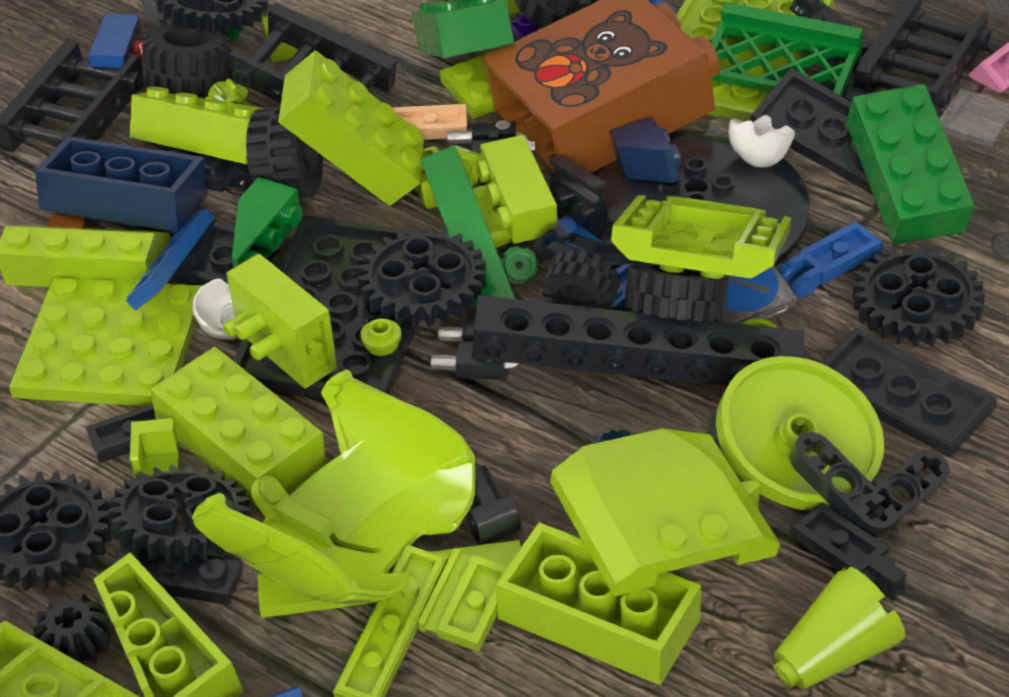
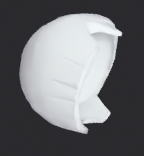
M763 115L754 122L731 119L728 134L733 150L744 161L753 167L765 168L773 166L785 156L794 139L795 131L787 125L780 129H774L771 124V117Z

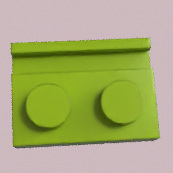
M454 548L417 622L419 631L425 633L430 631L437 634L438 638L479 652L498 614L495 584L508 566L474 554L469 556L463 554L460 549Z

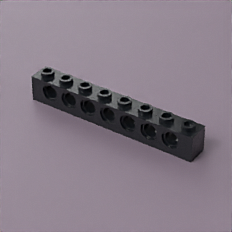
M478 295L471 358L728 386L737 373L756 361L777 356L805 359L804 331L720 321L676 320V318H661L658 315H646L638 312Z

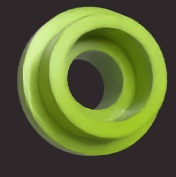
M389 319L373 320L367 323L361 330L362 344L373 355L385 356L393 353L401 340L400 326Z

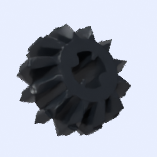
M85 593L76 600H73L66 594L64 601L60 603L49 600L48 611L37 612V625L33 627V637L79 663L87 660L96 664L97 653L108 651V638L111 637L112 626L100 601L91 602Z

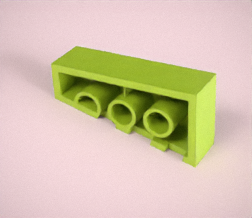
M148 87L146 93L132 95L130 138L248 164L246 153L248 124L252 113L257 109L263 108L228 103L217 99H202L190 93L170 94L167 88Z
M131 553L93 579L145 697H238L244 692L232 662Z

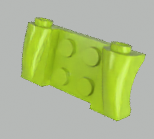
M5 620L0 623V697H139Z

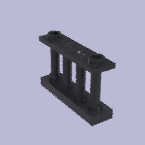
M904 0L856 67L853 87L873 92L874 89L879 90L880 87L893 90L921 84L886 74L888 69L893 70L894 67L937 79L934 86L926 85V88L938 115L941 109L946 110L948 108L954 89L980 49L985 50L991 37V29H987L989 14L982 12L973 27L970 28L926 16L925 12L921 11L922 0ZM923 29L963 40L959 47L916 36L913 33ZM907 48L949 59L950 61L945 67L899 53L901 50L905 51Z
M277 2L268 10L269 36L250 58L235 50L230 54V79L279 103L282 100L285 75L315 50L326 59L333 60L341 71L360 79L359 82L368 91L372 86H375L388 93L395 84L397 60ZM281 42L298 49L297 53L281 72L263 64Z
M66 39L0 114L1 150L14 153L27 138L60 145L67 136L98 141L131 101L132 95L143 88L144 81L142 80L139 55L133 54L121 69L91 67L89 62H84L79 43ZM81 75L110 81L103 90L74 84ZM63 96L92 102L86 111L56 104ZM45 117L75 123L68 132L38 126L39 122Z

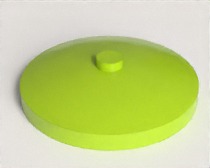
M777 356L756 361L736 374L729 383L718 405L716 414L717 436L727 461L743 481L755 480L759 482L760 494L781 505L812 511L823 503L829 508L834 509L790 463L789 453L799 436L806 432H815L827 438L870 482H872L880 469L884 455V436L874 408L865 395L850 380L821 363L791 356ZM814 451L804 452L809 458L814 455L818 456ZM827 465L824 471L821 469V472L826 474L830 466ZM832 478V484L838 491L843 493L852 492L851 485L844 478Z

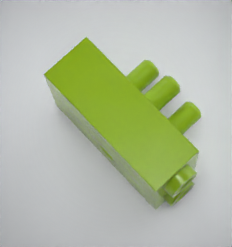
M260 254L255 255L226 273L235 317L225 322L223 329L229 337L237 335L242 340L247 339L253 344L250 347V353L254 359L261 360L267 356L305 389L337 369L329 310Z

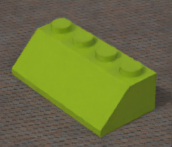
M35 225L5 226L0 239V270L5 285L50 287L53 277L138 282L170 241L171 237L169 232Z

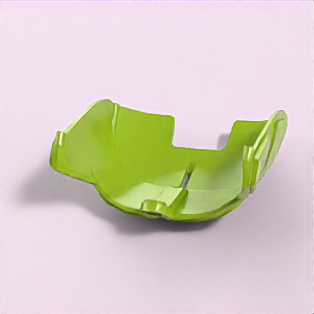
M344 370L331 377L321 391L331 412L340 449L338 456L317 470L290 495L287 494L280 482L273 476L266 475L255 480L251 486V495L255 504L266 518L263 522L228 508L225 504V496L222 493L206 498L204 502L197 506L192 519L196 528L225 551L234 553L244 559L250 566L293 592H299L306 597L310 596L315 600H322L326 603H372L395 596L408 586V582L413 578L411 572L387 573L399 560L406 544L412 545L422 535L451 533L459 527L468 513L475 495V455L464 438L439 418L423 409L396 399L385 392L354 379L349 370ZM333 542H335V543H337V544H339V545H341V546H343V547L336 546Z

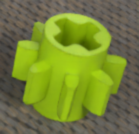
M227 78L226 82L221 81L214 84L210 88L208 96L205 97V99H217L228 103L251 106V103L245 98L249 91L244 86L235 84L230 78Z

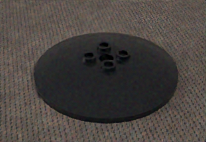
M710 131L669 133L671 144H676L682 163L676 166L679 181L674 183L628 179L625 177L617 160L593 173V175L607 183V188L602 190V195L607 198V229L602 234L595 236L607 244H613L611 241L613 224L638 195H646V201L655 200L661 202V204L662 201H666L667 196L757 208L766 211V217L777 219L779 224L784 216L792 218L790 233L774 266L788 257L798 246L805 234L809 221L810 202L808 192L802 178L793 166L782 158L771 167H753L733 150L729 134ZM729 277V282L731 283L742 281Z

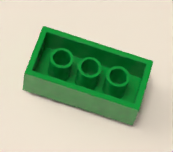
M436 0L419 4V11L411 12L419 52L422 54L447 58L514 43L506 0H454V2Z
M920 84L854 96L846 125L892 245L966 232L975 205L926 85Z

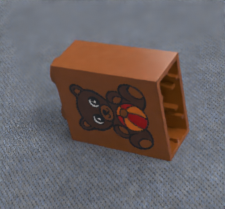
M599 0L482 57L495 113L501 120L507 122L516 121V132L525 134L528 141H535V150H532V152L552 173H554V166L549 164V159L561 154L590 173L617 160L610 134L612 129L653 117L660 129L665 128L669 134L714 111L715 103L711 79L718 76L721 72L719 58L708 39L701 35L691 39L681 30L680 23L668 4L661 2L654 6L648 0Z

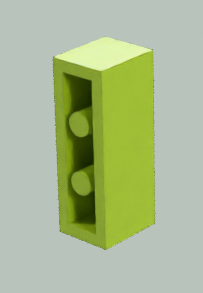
M524 135L480 144L481 160L476 161L478 177L481 183H487L486 190L491 206L497 205V217L501 230H508L513 244L538 239L551 227L557 225V204Z

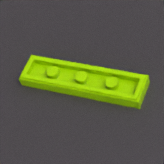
M406 544L392 573L411 572L413 578L408 582V586L391 598L377 602L333 690L334 697L386 696L417 632V622L448 562L447 557Z

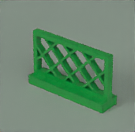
M725 2L721 11V22L711 44L717 53L719 61L727 58L732 66L721 70L720 74L712 78L711 81L770 93L780 82V78L784 77L791 68L808 77L803 69L818 63L824 71L808 78L817 83L830 79L835 85L833 92L842 96L855 63H859L862 55L863 29ZM727 37L742 41L728 47L723 40ZM762 44L777 48L762 54L757 46ZM750 49L755 57L739 63L734 55ZM797 51L812 55L796 60L791 52ZM784 56L789 64L774 70L769 61ZM832 58L845 62L831 68L826 59ZM760 65L766 72L758 77L750 76L746 73L747 70Z

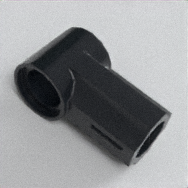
M475 461V495L466 515L471 533L476 543L481 545L520 532L521 522L511 496L508 494L503 496L486 465H479Z

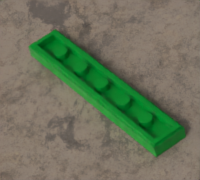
M451 146L420 159L446 229H448L449 237L452 238L460 233L462 234L463 243L472 240L474 250L480 249L482 252V260L486 262L487 286L482 288L483 296L515 299L456 146ZM474 298L475 306L477 308L478 299Z

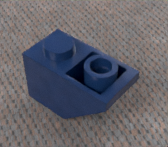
M653 117L610 130L617 163L626 178L667 183L679 181L676 166L682 163L678 148L675 143L671 144L667 130L665 128L660 129Z

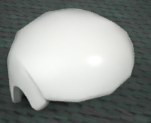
M218 278L201 286L193 298V314L201 329L216 339L234 340L239 338L237 335L229 337L223 329L224 323L235 317L229 284Z

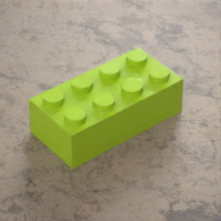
M316 50L285 75L278 123L388 206L393 205L421 183L422 163L420 159L423 158L424 135L417 126L406 122L395 113L389 104L378 100L368 92L361 82L354 81L341 71L333 60L326 59Z
M215 346L150 389L156 420L173 418L178 441L216 473L225 472V480L235 478L237 480V487H244L246 489V497H249L256 507L258 506L251 495V486L255 480L266 475L273 476L280 482L288 494L326 464L323 432Z
M540 522L495 584L498 619L660 686L701 620V585L669 572L658 574L656 586L613 596L582 539Z

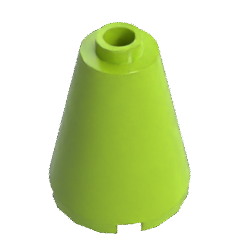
M844 567L834 575L774 652L777 661L773 665L774 670L788 687L792 688L794 685H797L801 689H806L898 645L905 638V629L895 609L889 614L885 612L879 602L885 596L870 579L853 567H849L847 570Z

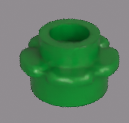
M515 246L505 252V258L501 260V263L510 283L521 285L526 280H532L536 276L538 266L536 265L537 259L533 251L528 248L520 249V247ZM516 262L522 263L521 269L515 267Z

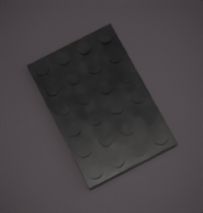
M303 215L278 269L329 310L337 369L305 389L267 356L261 360L254 359L250 353V347L253 344L247 339L242 341L233 361L270 391L324 399L321 391L326 382L335 374L349 370L354 379L390 394L416 328H412L411 320L407 319L399 325L401 340L397 349L389 355L377 356L367 350L361 341V330L367 323L376 319H382L381 311L371 313L370 304L363 303L362 293L359 291L358 266L364 265L363 255H372V245L384 247V237L394 241L397 239V231H401L406 236H409L412 230ZM395 316L389 318V320L396 322Z

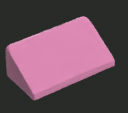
M1009 42L980 63L968 75L973 80L999 93L1009 87Z

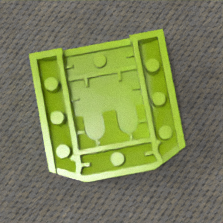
M638 195L613 224L611 241L629 260L659 264L660 269L667 272H683L685 268L698 270L700 275L706 278L721 279L724 278V275L751 279L774 266L790 233L792 218L784 216L779 224L777 219L766 217V211L757 208L667 196L666 201H662L661 204V202L655 200L646 201V195Z
M662 428L590 444L580 448L552 470L550 484L613 596L654 587L660 573L724 557L733 556L735 564L741 565L777 556L780 546L778 539L710 434Z

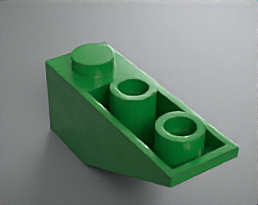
M258 177L239 198L232 253L234 268L257 254L267 259L272 252L278 250L289 232L299 225L302 218V208L299 202L298 189Z

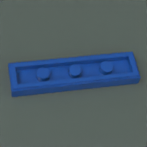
M206 208L204 210L201 209L186 221L182 228L174 234L126 297V302L135 311L162 290L215 217Z

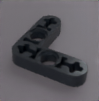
M806 432L800 435L789 453V460L793 468L841 516L874 538H879L886 534L932 496L947 479L950 471L948 462L941 454L933 450H922L917 452L877 486H874L827 438L815 432ZM814 451L818 456L814 455L809 458L804 452ZM829 465V470L826 472V474H823L821 472V469L824 471L826 466ZM929 468L933 473L928 474L919 482L916 476L921 470ZM832 478H844L851 485L852 492L843 493L838 491L832 484ZM891 486L904 488L910 495V501L903 502L896 499L891 493ZM880 505L885 509L880 518L871 520L866 515L872 514Z

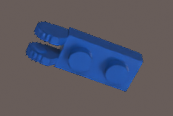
M854 222L798 252V255L781 264L776 271L778 281L785 285L792 281L791 292L798 298L805 297L813 293L820 283L823 285L870 260L875 254H881L883 242L861 224Z

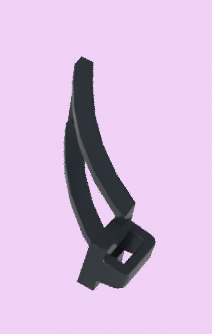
M560 225L551 227L534 243V249L538 253L535 258L540 264L553 257L556 253L564 252L567 254L568 250H575L576 254L579 255L580 251L583 250L567 245L568 243L586 249L584 251L589 250L587 257L593 258L594 254L600 256L599 262L602 264L606 261L611 265L640 263V261L629 260L614 244L591 240L575 233L568 235ZM553 235L555 241L547 246L544 241Z

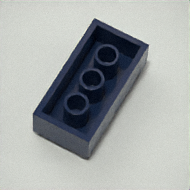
M67 136L35 170L39 210L55 212L62 216L75 215L87 217L93 221L106 220L118 222L129 227L143 226L155 228L161 232H178L207 197L204 157Z

